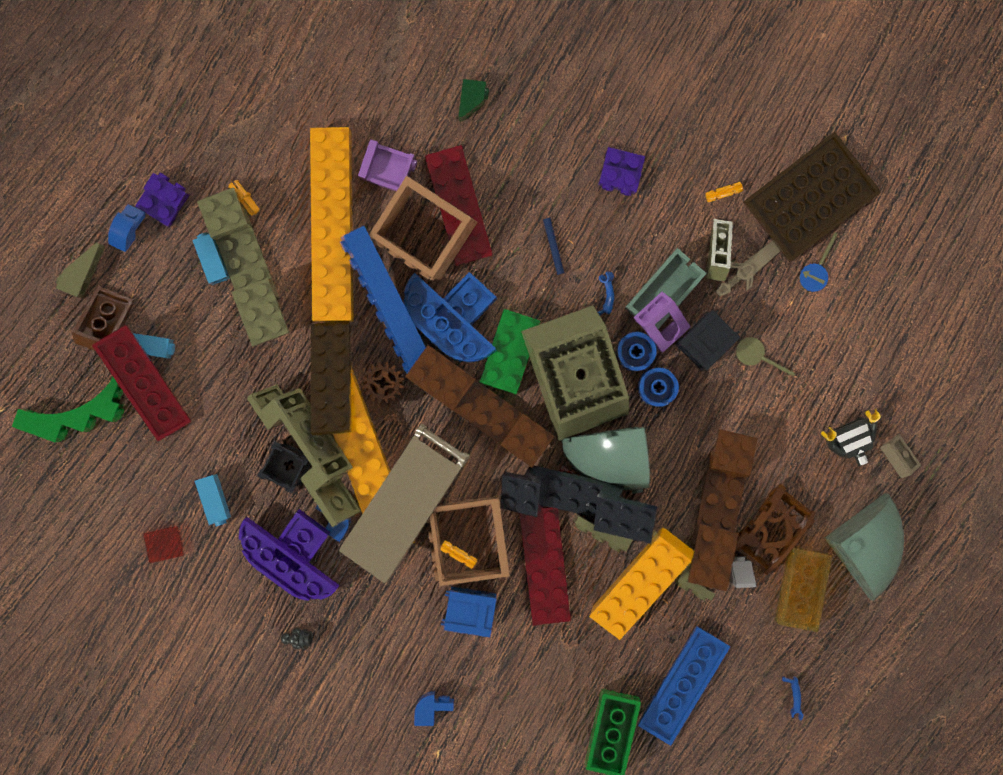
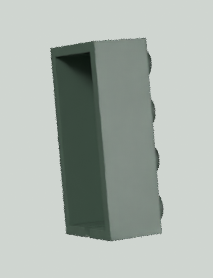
M677 248L625 306V309L635 317L661 292L670 297L678 307L707 273L694 262L689 266L685 265L690 261V258ZM669 312L655 324L657 329L670 316Z

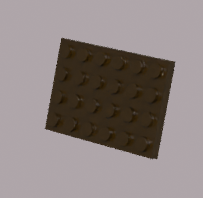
M833 132L748 197L743 203L786 259L791 262L880 194L881 191L839 136Z

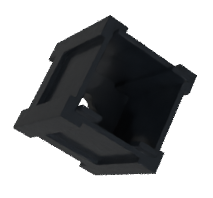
M719 310L707 312L674 344L700 371L704 369L707 371L740 338L738 335L739 331L734 332L718 316Z
M284 440L274 441L271 446L272 450L263 468L259 470L257 477L263 480L267 479L293 494L300 490L302 486L300 478L308 472L311 464L302 450ZM292 460L295 468L288 471L285 463Z

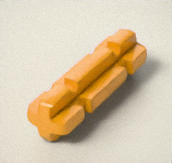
M741 182L732 184V186L728 185L715 191H709L705 193L707 202H712L716 199L731 196L733 193H741L743 187Z
M444 541L440 548L441 551L446 554L448 552L451 557L459 562L466 563V566L469 568H473L477 563L475 557L468 556V553L456 546L453 547L448 541Z

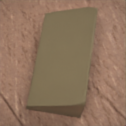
M900 434L880 447L901 478L912 475L921 466Z

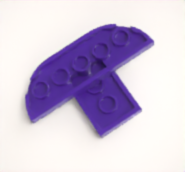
M300 509L278 539L248 517L241 523L239 540H241L242 552L247 561L292 596L307 601L310 599L322 600L332 595L340 586L309 563L331 532Z

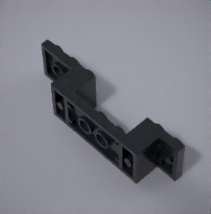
M539 466L529 467L524 476L505 471L502 477L501 509L537 517L543 506L591 516L595 517L594 531L649 544L653 541L658 506L624 499V486Z

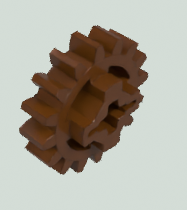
M381 362L378 363V368L372 365L371 372L366 370V373L369 375L368 378H363L364 381H367L363 388H368L365 394H372V401L378 398V403H381L383 399H385L386 403H389V398L395 401V395L402 394L399 388H404L400 384L401 381H404V378H399L402 372H396L395 365L389 368L388 362H386L385 367H383ZM382 370L380 376L377 378L373 377L376 372ZM390 372L395 376L396 382L392 381L389 377ZM386 378L385 380L392 385H386L382 388V385L375 381ZM371 384L377 387L378 394L373 391ZM390 388L395 389L391 394L385 396L387 390Z

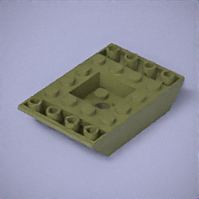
M589 306L521 331L558 441L629 414V396L605 323L594 306ZM582 368L585 371V376L579 380L576 377V372Z

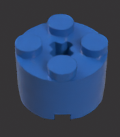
M632 332L625 335L616 346V358L619 364L629 371L646 369L656 357L654 341L642 332ZM634 347H636L637 350H640V353L637 354V357H635V354L631 353V350H633Z
M654 368L644 372L638 381L637 388L641 400L650 406L660 407L668 405L676 398L679 384L676 377L669 370ZM659 382V386H662V390H658L657 393L656 389H654V385H657V383Z

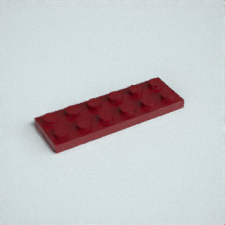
M462 145L425 155L436 195L477 221L476 226L454 258L456 266L493 256ZM440 207L450 241L462 221Z
M127 324L92 344V347L157 441L162 440L191 422L190 417Z
M552 507L542 508L537 517L520 513L533 626L569 622L571 618L558 509Z

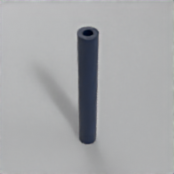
M543 219L557 275L564 274L551 219Z

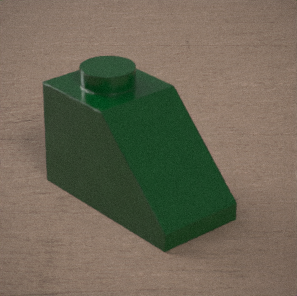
M463 79L458 115L459 121L463 122L484 105L485 99L488 100L489 88H486L485 81Z

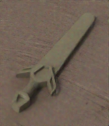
M773 240L745 262H732L730 268L736 269V275L727 283H721L716 293L720 297L730 293L731 288L741 280L746 281V291L751 288L753 276L780 252V249Z

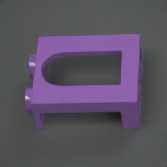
M664 292L656 296L633 317L645 329L649 337L654 341L656 348L662 353L690 328L675 302ZM669 312L674 321L660 333L655 324Z

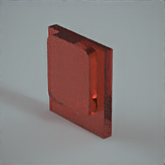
M178 526L143 533L149 563L184 556Z

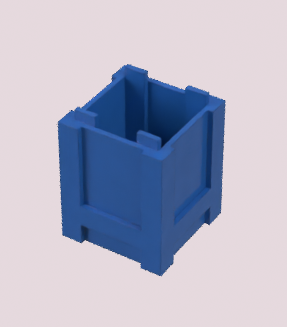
M451 586V590H446L445 596H449L446 618H442L444 622H441L444 630L490 637L496 593Z

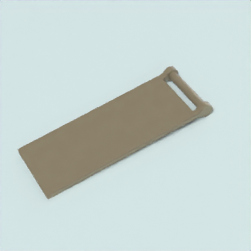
M421 424L339 551L380 581L387 583L454 479L469 460L470 455L466 452L462 453L429 431L427 426ZM422 436L426 437L459 459L458 463L454 464L419 439Z

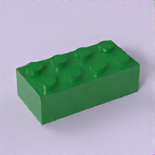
M503 310L492 344L497 350L488 357L480 383L517 394L529 358L521 331L540 325V320L510 310Z
M601 688L584 763L586 770L607 775H625L641 705L639 697Z

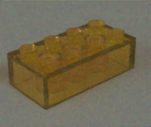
M794 547L786 559L775 622L783 626L818 632L832 555Z

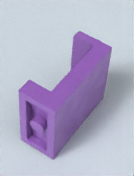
M370 139L358 177L361 180L397 191L406 176L409 177L411 171L414 172L417 161L414 154L410 153L409 155Z

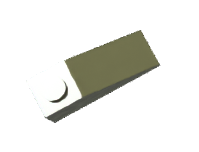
M713 220L706 279L725 281L731 263L733 222Z
M95 243L64 269L57 278L56 289L83 299L106 246Z

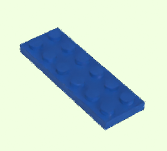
M696 625L637 725L671 746L730 649V646Z

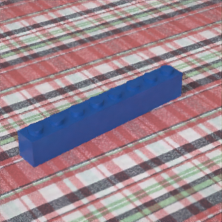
M362 226L340 237L342 240L340 244L344 252L349 253L351 257L349 262L354 270L357 269L360 275L358 280L363 288L366 287L369 293L367 294L368 300L372 305L375 304L378 310L376 315L380 322H384L386 329H384L389 339L393 340L395 344L393 346L394 351L398 357H402L404 361L402 366L405 372L408 373L426 347L365 226Z

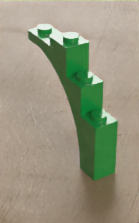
M112 376L108 385L95 398L81 407L57 414H45L28 409H18L12 427L55 443L62 442L67 436V427L81 432H90L96 423L95 416L110 422H118V419L120 420L124 414V404L117 402L121 398L123 390Z

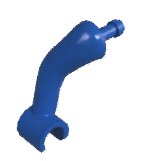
M610 271L605 272L607 279L604 275L599 276L600 282L605 283L607 295L603 309L598 311L600 316L603 313L610 314L613 308L614 290L611 281L614 275Z
M795 676L793 679L782 677V681L791 683L794 706L790 710L791 717L793 718L796 713H799L798 718L802 720L803 713L800 709L801 692L798 679Z

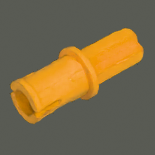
M239 180L234 181L235 186L233 183H230L228 188H235L239 201L251 216L257 214L259 207L250 197L251 194L246 192L240 184Z

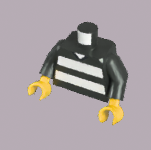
M874 409L873 415H871L869 410L865 412L868 419L858 418L835 429L828 427L830 430L828 434L822 431L821 435L825 438L829 450L840 457L848 459L854 457L858 466L868 463L865 452L873 449V443L876 439L877 421L880 419V413L877 409Z

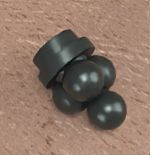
M294 628L291 634H282L281 642L285 645L291 644L296 650L300 648L306 649L312 645L313 634L307 629Z

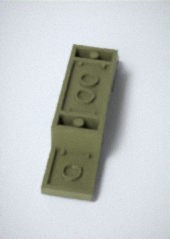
M235 188L197 201L210 237L217 242L235 291L232 292L252 347L289 334L290 332L277 301L280 297L248 213L241 206Z
M274 385L250 394L247 399L267 430L284 424L312 465V468L300 479L331 526L334 527L361 512V509L341 481V478L353 467L331 434H311V404L302 390L299 388L283 394L279 386Z
M578 513L573 518L577 529L584 533L587 530L592 532L593 538L602 543L604 540L608 541V545L618 552L621 550L626 552L633 541L632 539L594 531V523ZM690 562L678 575L675 583L686 591L689 588L692 589V593L704 601L706 598L712 601L715 595L712 590L705 586L687 582Z

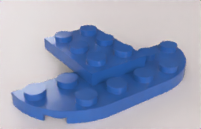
M414 272L405 287L404 304L414 325L448 357L461 362L480 361L489 357L497 350L472 327L474 322L497 300V297L469 272L442 299Z

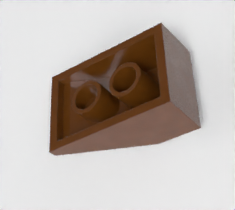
M97 286L72 332L74 343L95 351L92 347L93 343L125 325L134 299Z

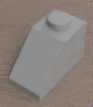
M734 556L729 583L736 588L756 587L752 563L750 560L745 559V556Z

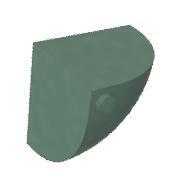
M630 427L573 436L561 440L565 457L579 476L624 486V491L631 490L632 494L641 493L643 489L649 488L650 472L644 428Z
M884 493L825 537L826 541L870 600L874 601L887 589L899 569L904 551L902 520L894 501L888 493Z

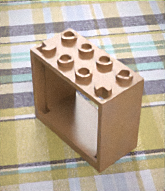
M406 176L369 236L373 238L372 242L381 248H388L389 254L401 260L405 259L404 264L412 269H420L422 276L434 281V279H442L476 226L477 221ZM413 190L462 221L432 268L384 237Z
M499 496L437 505L427 523H431L429 540L430 543H434L431 555L432 561L437 564L434 576L435 581H439V586L510 576ZM492 505L500 567L446 574L444 555L440 549L442 541L438 512Z

